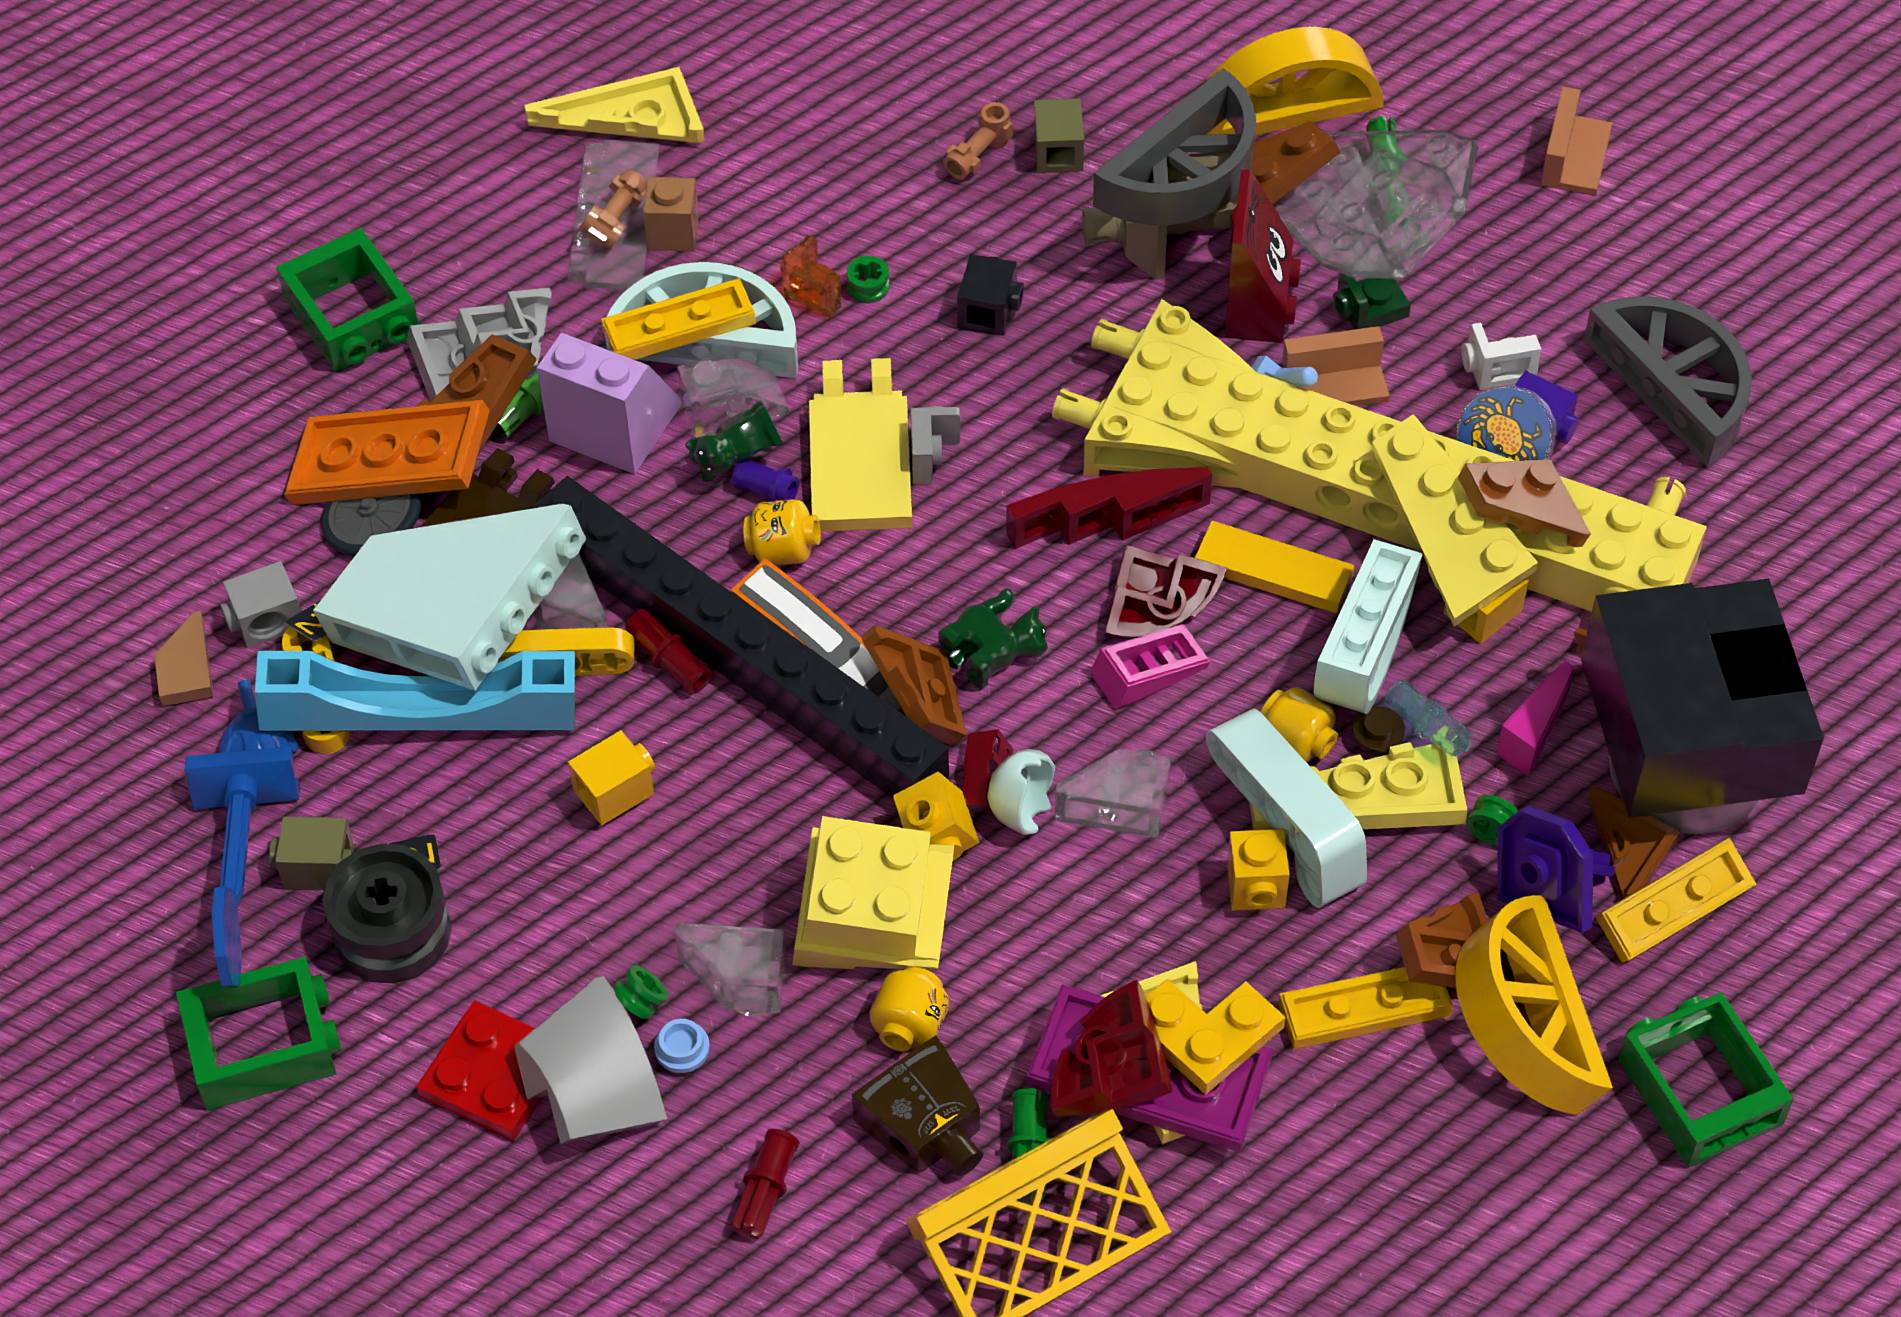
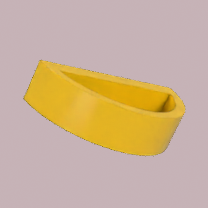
M1322 27L1293 28L1264 36L1232 54L1207 79L1208 81L1224 68L1241 83L1247 91L1255 110V135L1296 127L1309 121L1315 123L1383 108L1382 90L1361 46L1342 32ZM1310 69L1301 78H1296L1297 71ZM1279 78V82L1268 84L1269 82ZM1225 118L1206 135L1236 134V132Z
M1533 895L1515 899L1471 934L1462 945L1456 962L1455 972L1460 1007L1476 1042L1491 1063L1508 1081L1520 1091L1547 1107L1564 1113L1579 1115L1612 1090L1613 1087L1545 897ZM1500 948L1506 952L1516 982L1505 981ZM1514 1002L1524 1004L1531 1027L1523 1018Z

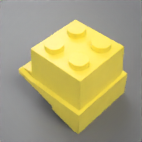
M822 816L819 828H812L792 965L855 969V967L905 969L912 966L938 971L954 845L930 844L931 832Z

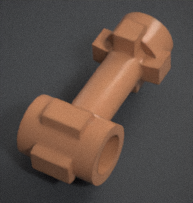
M992 102L985 105L978 114V131L966 143L961 142L958 146L952 144L946 151V158L943 160V164L951 176L962 180L970 172L975 174L981 167V159L978 157L987 147L1000 148L1008 143L1009 139L1013 136V128L1010 121V110L1004 104Z
M625 170L621 176L616 175L609 186L615 193L605 208L602 210L594 205L579 227L587 233L585 237L600 247L605 245L611 250L626 228V225L621 223L619 219L630 203L638 207L646 196L644 191L647 188V182L641 174L633 170Z

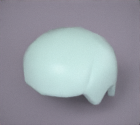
M1032 749L1017 751L1003 760L991 777L987 798L995 817L1001 823L1022 835L1038 832V826L1033 822L1032 818L1037 813L1051 810V804L1046 792L1053 783L1055 765L1048 755L1039 750Z

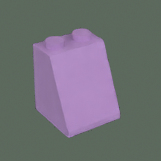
M562 332L537 366L549 441L632 474H636L682 405L681 398L649 365Z

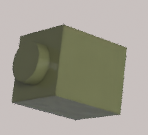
M1081 98L1034 100V138L1037 173L1083 171L1084 132Z
M283 816L280 836L272 837L269 859L271 868L278 869L284 890L324 891L326 880L338 863L354 851V842L347 818Z

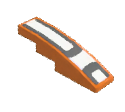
M765 558L731 589V592L906 716L865 647L862 638L808 590Z

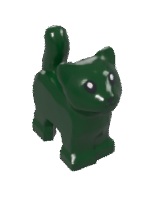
M760 400L754 403L751 408L719 424L715 431L716 435L708 434L691 438L686 442L685 446L690 451V460L697 463L700 467L702 480L709 482L717 476L725 474L734 461L748 458L767 447L779 446L783 444V441L764 404Z
M1008 588L1003 589L996 597L989 598L980 604L969 606L954 623H950L938 631L941 650L946 651L948 661L956 669L963 663L964 655L971 654L966 661L972 669L966 672L968 679L980 690L988 685L989 678L993 674L1007 668L1017 657H1040L1048 649L1046 642L1047 627L1039 618L1040 608L1038 606L1028 610L1014 622L1011 628L1006 627L997 617V615L1006 612L1014 602L1015 595Z

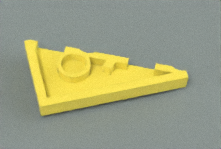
M680 67L524 105L529 126L694 143L705 141L703 126Z

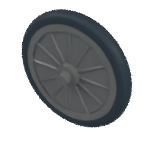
M421 493L327 502L322 514L323 534L334 549L343 554L355 556L372 535L412 529L420 515Z

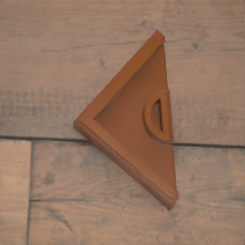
M1593 785L1589 791L1587 801L1604 851L1610 854V865L1615 867L1613 877L1622 900L1651 882L1678 841L1680 830L1651 815L1629 818L1623 800Z

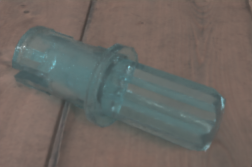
M1405 680L1397 682L1389 689L1385 698L1386 707L1397 712L1404 720L1411 724V729L1416 736L1429 738L1451 756H1457L1462 751L1467 752L1471 747L1469 741L1472 736L1470 730L1447 713L1446 706L1441 701L1428 699Z

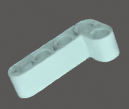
M1253 708L1206 733L1207 746L1219 768L1273 829H1284L1285 842L1294 851L1297 881L1305 897L1314 907L1320 908L1367 882L1366 839L1357 818L1261 712Z

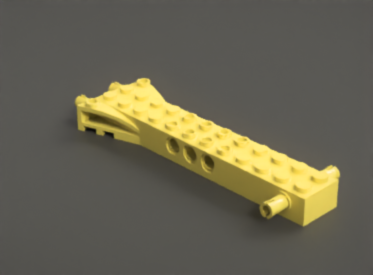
M1163 299L1160 301L1146 329H1142L1141 332L1113 324L1103 318L1099 321V326H1096L1092 337V348L1129 359L1107 399L1099 402L1062 388L1060 396L1058 395L1052 411L1053 418L1090 429L1084 440V476L1099 477L1100 470L1136 472L1161 468L1208 467L1212 473L1211 486L1241 488L1421 552L1419 546L1414 542L1408 529L1406 517L1400 505H1397L1372 451V441L1401 421L1255 372L1222 341L1193 321L1186 309L1172 306ZM1428 431L1460 470L1463 469L1466 463L1515 461ZM1560 476L1591 533L1582 547L1567 545V534L1543 527L1539 535L1520 530L1510 523H1505L1538 562L1537 571L1526 578L1529 581L1527 589L1591 612L1596 595L1689 583L1698 561L1707 526L1675 516L1681 500H1683L1686 494V489L1681 482L1675 479L1669 494L1666 495L1665 490L1670 477H1660L1655 481L1647 504L1643 505Z

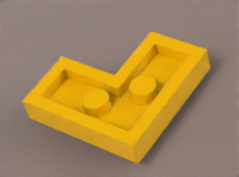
M1169 979L1163 981L1146 996L1165 1058L1205 1095L1280 1032L1285 1024L1286 1017L1246 981L1207 1014Z

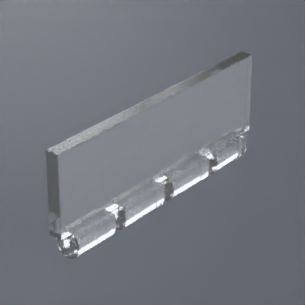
M604 140V144L588 143L585 146L581 171L583 176L580 178L577 200L578 211L575 215L572 237L573 247L570 251L567 273L569 280L585 283L587 288L626 291L634 283L644 278L648 248L643 214L645 197L638 207L630 203L619 219L621 223L626 225V228L611 250L605 245L600 247L585 237L587 233L579 227L594 205L602 210L605 208L615 193L609 186L617 174L621 176L625 170H633L641 174L646 182L648 177H656L659 144Z

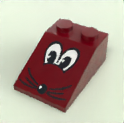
M1241 169L1232 242L1225 338L1283 343L1284 325H1294L1297 296L1288 295V287L1298 288L1301 259H1292L1293 237L1253 172L1246 169Z

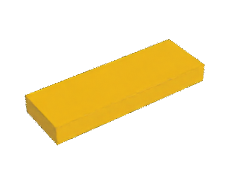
M740 278L608 316L602 318L601 322L611 351L636 360L756 324V315Z
M1211 521L1195 556L1197 559L1227 567L1225 579L1336 614L1352 580L1355 566L1215 521Z
M1727 838L1596 914L1595 917L1620 961L1623 963L1755 886L1756 882L1731 839Z
M1405 967L1280 993L1278 1001L1281 1013L1286 1017L1285 1025L1293 1050L1451 1016L1453 1010L1446 987L1409 982Z

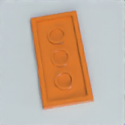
M483 400L308 417L284 495L291 505L468 489L490 410Z

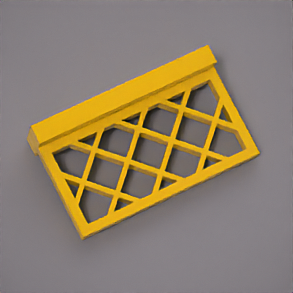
M1113 1109L1099 1112L905 1219L914 1239L920 1240L960 1317H976L970 1305L976 1282L1005 1291L999 1315L995 1317H1023L1171 1232L1119 1133L1123 1128ZM1108 1149H1111L1121 1168L1115 1189L1087 1181L1093 1157ZM1081 1165L1078 1178L1065 1174ZM1054 1179L1075 1185L1067 1217L1039 1208L1045 1184ZM1127 1182L1135 1196L1125 1193ZM1085 1189L1113 1197L1105 1228L1076 1220ZM1033 1191L1029 1205L1016 1201ZM1122 1201L1141 1206L1152 1228L1135 1238L1114 1232ZM1005 1206L1027 1212L1018 1244L990 1235L996 1211ZM1036 1216L1065 1224L1056 1256L1028 1247ZM984 1219L981 1232L968 1229L971 1225ZM1074 1228L1102 1236L1096 1260L1087 1265L1066 1259ZM957 1233L977 1239L978 1243L970 1271L950 1266L939 1243ZM1111 1240L1124 1243L1108 1252ZM987 1243L1016 1252L1008 1283L979 1275ZM1025 1255L1054 1263L1048 1287L1038 1293L1017 1287ZM1063 1267L1076 1270L1060 1280ZM955 1276L967 1279L964 1292ZM1014 1294L1027 1298L1011 1307Z

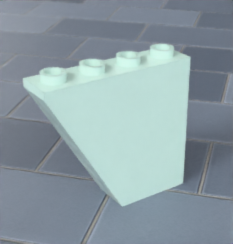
M566 504L372 535L313 611L331 643L476 691L487 674L495 668L498 659L514 637L522 631L526 621L544 596L552 590L555 581L566 566L579 553L581 546L586 541V537L572 507Z

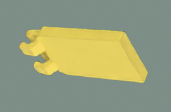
M891 358L871 359L872 392L844 393L842 360L822 361L824 394H814V400H809L812 515H817L821 532L912 528L907 396H902V390L892 391Z

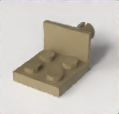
M1234 151L1189 154V156L1212 171L1225 162ZM1169 164L1167 166L1168 183L1192 179L1173 165ZM1238 194L1228 204L1210 215L1190 222L1173 225L1138 224L1113 217L1098 208H1082L1081 217L1084 242L1086 246H1094L1099 243L1122 242L1126 258L1155 280L1165 279L1167 234L1232 228V214L1237 207Z

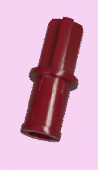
M638 609L626 620L625 628L627 632L652 656L651 664L657 669L663 668L689 695H692L693 692L697 694L709 683L713 672L685 646V639L679 634L672 635L645 609Z
M774 1128L768 1129L753 1169L748 1170L744 1174L743 1182L746 1187L731 1222L732 1230L740 1234L742 1238L759 1239L763 1236L777 1198L783 1197L786 1193L787 1186L784 1180L791 1165L793 1155L800 1144L799 1140L787 1131Z

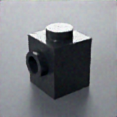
M970 254L957 295L958 328L1001 336L1005 335L1011 311L1020 310L1024 294V283L1017 282V262L998 257Z

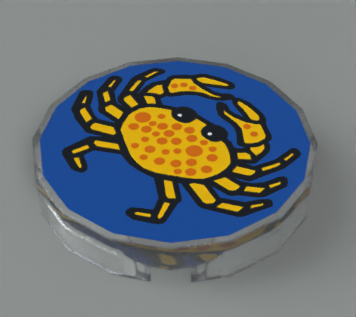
M1516 385L1492 386L1477 393L1463 408L1456 426L1457 441L1515 461L1551 459L1554 451L1555 435H1557L1556 421L1549 405L1534 391Z

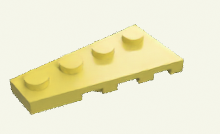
M1414 414L1372 441V451L1397 505H1400L1406 517L1408 529L1414 542L1423 553L1428 565V572L1436 589H1439L1453 626H1456L1537 571L1538 562L1505 523H1498L1477 515L1458 479L1461 470Z
M1452 732L1437 735L1434 737V743L1413 748L1411 742L1392 746L1389 749V754L1363 760L1360 754L1340 759V764L1337 767L1319 771L1314 766H1310L1354 814L1362 829L1466 824L1467 806ZM1250 803L1253 830L1273 829Z

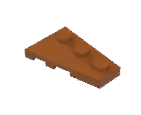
M492 334L449 374V384L431 401L424 398L417 406L483 400L490 412L480 444L479 454L537 358L529 350Z

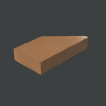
M197 611L188 617L154 655L159 698L162 706L214 697L205 624L201 611Z

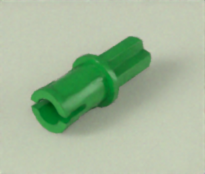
M1033 1088L1019 1089L1012 1093L1013 1130L1012 1137L1007 1140V1149L1012 1152V1160L1049 1140L1046 1138L1048 1094L1043 1090L1038 1092V1098H1036V1089ZM1044 1187V1190H1043V1194H1042L1041 1200H1042V1199L1044 1198V1196H1045V1187ZM1033 1191L1017 1201L1029 1203Z

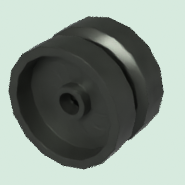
M381 843L358 849L340 861L326 880L322 902L327 922L333 936L338 957L351 973L370 982L395 984L417 978L436 965L447 949L452 925L438 871L424 854L405 845Z

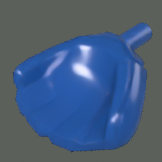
M250 680L239 681L237 685L244 711L238 713L224 730L219 753L292 746L293 753L298 750V742L292 731H259L256 701Z

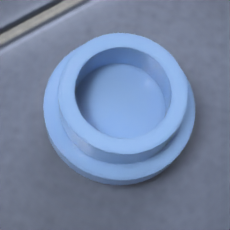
M675 1019L668 1022L659 1031L655 1039L654 1049L658 1062L665 1069L675 1073H687L699 1068L706 1061L710 1051V1044L707 1033L700 1025L688 1019Z

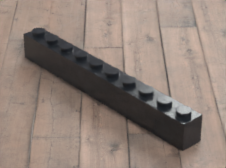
M568 475L532 506V508L557 504L571 506L586 537V541L581 546L579 553L569 562L571 566L636 612L638 609L647 610L672 635L679 634L685 639V646L691 653L891 798H893V795L936 772L941 773L949 780V748L947 745Z

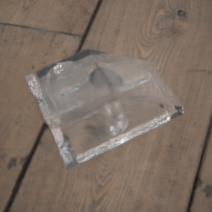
M727 354L677 366L681 401L695 438L715 434L719 424L751 408L754 403L760 400L764 404L770 418L789 414L788 405L774 371Z
M579 553L572 558L555 581L552 590L544 596L532 613L537 628L542 630L608 628L607 617Z
M1118 749L1057 783L1055 791V820L1158 838L1170 784L1171 757L1160 756L1149 750L1130 751Z
M676 923L675 937L679 960L726 1010H735L747 1016L780 1013L787 962L784 930Z

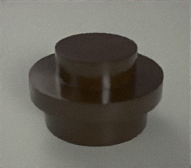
M1372 706L1367 714L1361 712L1357 714L1353 721L1352 734L1355 742L1363 752L1372 756H1383L1389 754L1390 747L1402 743L1405 725L1400 715L1394 710L1383 706Z

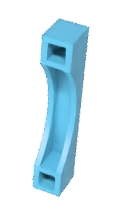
M258 651L255 699L259 731L575 730V651H521L498 662L495 668L487 674L476 691L432 676L388 675L360 670L334 662L312 651Z

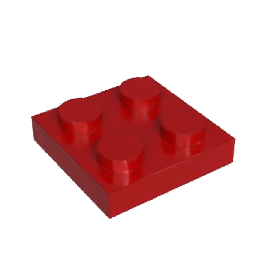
M474 1000L416 1086L419 1097L514 1142L542 1097L527 1100L514 1045L536 1028Z

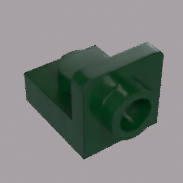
M1349 269L1339 272L1338 289L1333 294L1335 308L1342 319L1348 318L1354 330L1381 327L1409 317L1411 304L1390 270L1360 281L1355 280Z

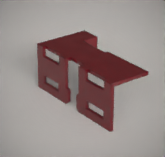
M999 729L968 734L963 765L965 774L961 789L967 807L987 805L993 813L987 798L989 781H991L993 774L989 772L990 761H993L998 767L1006 759V753L1008 757L1013 754L1014 750ZM996 738H997V739H998L997 752L994 753L995 742H996Z

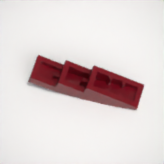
M1208 467L1161 468L1107 475L1056 487L1006 505V535L1015 549L1058 531L1062 533L1070 545L1111 527H1114L1123 541L1209 505L1212 473Z

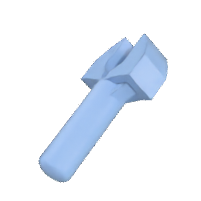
M1258 356L1251 367L1255 372L1298 387H1311L1318 379L1317 372L1312 367L1281 368L1268 356Z

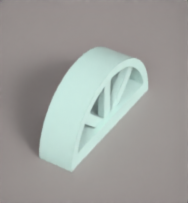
M711 262L686 263L667 267L634 283L616 300L607 317L740 278L755 311L756 323L763 320L772 330L747 326L636 360L797 379L798 352L796 327L791 309L783 296L770 283L745 269ZM605 337L607 350L611 351L610 346Z
M1373 540L1318 659L1314 680V697L1316 699L1365 714L1371 710L1387 675L1403 629L1423 553Z

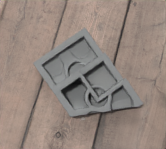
M550 288L509 291L504 304L460 308L455 321L410 325L407 341L430 401L449 384V374L492 334L529 350L537 360L526 378L536 372L546 325L547 310L552 294Z
M604 976L588 982L580 992L514 1045L527 1100L549 1096L560 1144L651 1126L667 1120L659 1088L640 1038L624 1006L617 999L615 991Z

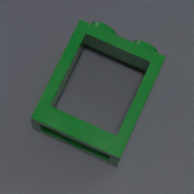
M361 227L276 266L284 299L335 372L349 365L359 363L366 357L391 345L405 341L410 325H419L414 300ZM371 273L391 302L338 327L332 328L313 300Z
M306 956L243 973L240 977V986H221L220 980L176 992L196 1084L207 1111L337 1075L332 1054L342 1051L334 1019L324 1022L321 1012L322 1007L331 1005L322 974L312 976ZM301 994L312 1041L220 1066L209 1019Z
M1722 992L1706 999H1702L1700 996L1690 998L1680 1004L1672 1014L1656 1021L1652 1017L1642 1019L1631 1026L1626 1032L1618 1061L1687 1168L1784 1125L1794 1099ZM1705 1035H1709L1749 1096L1692 1121L1652 1059Z

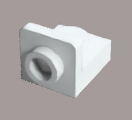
M1481 323L1470 325L1468 343H1463L1462 360L1465 370L1473 372L1479 390L1514 385L1525 370L1537 375L1541 347L1536 335L1518 338L1509 337L1500 341L1488 342Z

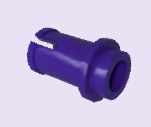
M745 458L737 463L732 476V484L737 489H744L766 497L769 501L795 499L799 488V479L793 476L792 471L788 468L776 470Z

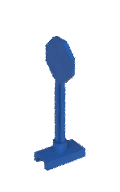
M292 746L186 756L185 774L193 809L227 807L228 809L220 887L214 888L212 906L214 953L221 986H240L242 952L238 904L244 893L251 811L259 803L299 800L300 785L299 780L295 779Z

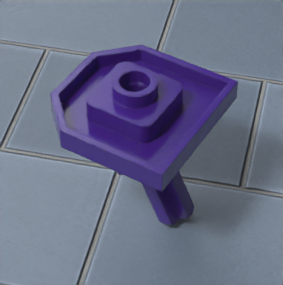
M1527 806L1519 810L1498 827L1497 900L1508 904L1515 899L1525 896L1537 895L1545 897L1553 921L1583 933L1592 928L1593 882L1602 883L1606 876L1612 877L1615 873V867L1610 865V854L1589 848L1571 820L1535 807Z

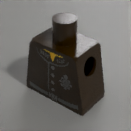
M936 1035L851 1094L853 1120L915 1172H923L943 1158L958 1176H963L972 1171L983 1158V1152L970 1139L980 1129L979 1104L944 1045Z

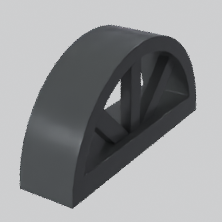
M1222 68L1095 171L1093 206L1113 217L1133 223L1173 225L1200 219L1228 204L1239 192L1241 169H1252L1254 155L1255 110L1247 91L1241 83ZM1225 118L1236 132V134L1206 135ZM1234 151L1225 162L1212 171L1186 154L1187 152ZM1169 164L1173 165L1192 179L1168 183L1167 166Z
M1650 296L1626 297L1611 300L1590 309L1584 336L1586 343L1707 467L1722 458L1732 447L1740 432L1750 397L1752 381L1747 356L1733 334L1719 321L1700 309L1666 298ZM1642 337H1648V343ZM1663 340L1687 348L1684 352L1667 361L1661 358ZM1705 360L1718 373L1723 382L1680 376L1678 374ZM1701 397L1730 401L1731 408L1721 419Z

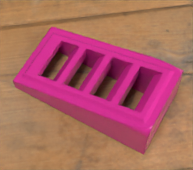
M1181 624L1101 648L1092 667L1091 674L1111 705L1116 709L1137 702L1206 669L1210 660L1186 626ZM1173 646L1182 660L1177 661L1168 647ZM1153 654L1157 657L1162 666H1159V664L1152 656ZM1134 663H1137L1142 672L1138 671Z
M1567 661L1561 663L1502 725L1497 755L1524 774L1529 775L1531 770L1535 768L1568 697L1574 666Z

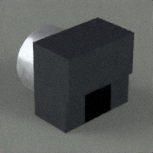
M1769 578L1694 588L1692 582L1595 596L1581 662L1610 754L1609 767L1611 777L1619 795L1624 800L1629 818L1651 815L1680 830V833L1707 834L1728 829L1743 821L1754 811L1761 800L1805 794L1824 736Z

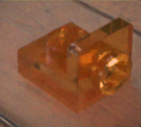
M807 235L796 248H790L782 259L780 270L783 276V293L785 296L831 319L841 308L840 275L828 266L818 264L817 239Z

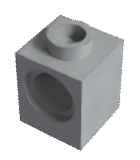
M281 561L223 582L229 600L226 603L220 604L224 618L231 633L238 630L241 631L247 648L283 636L289 627L285 622L301 612L298 599Z

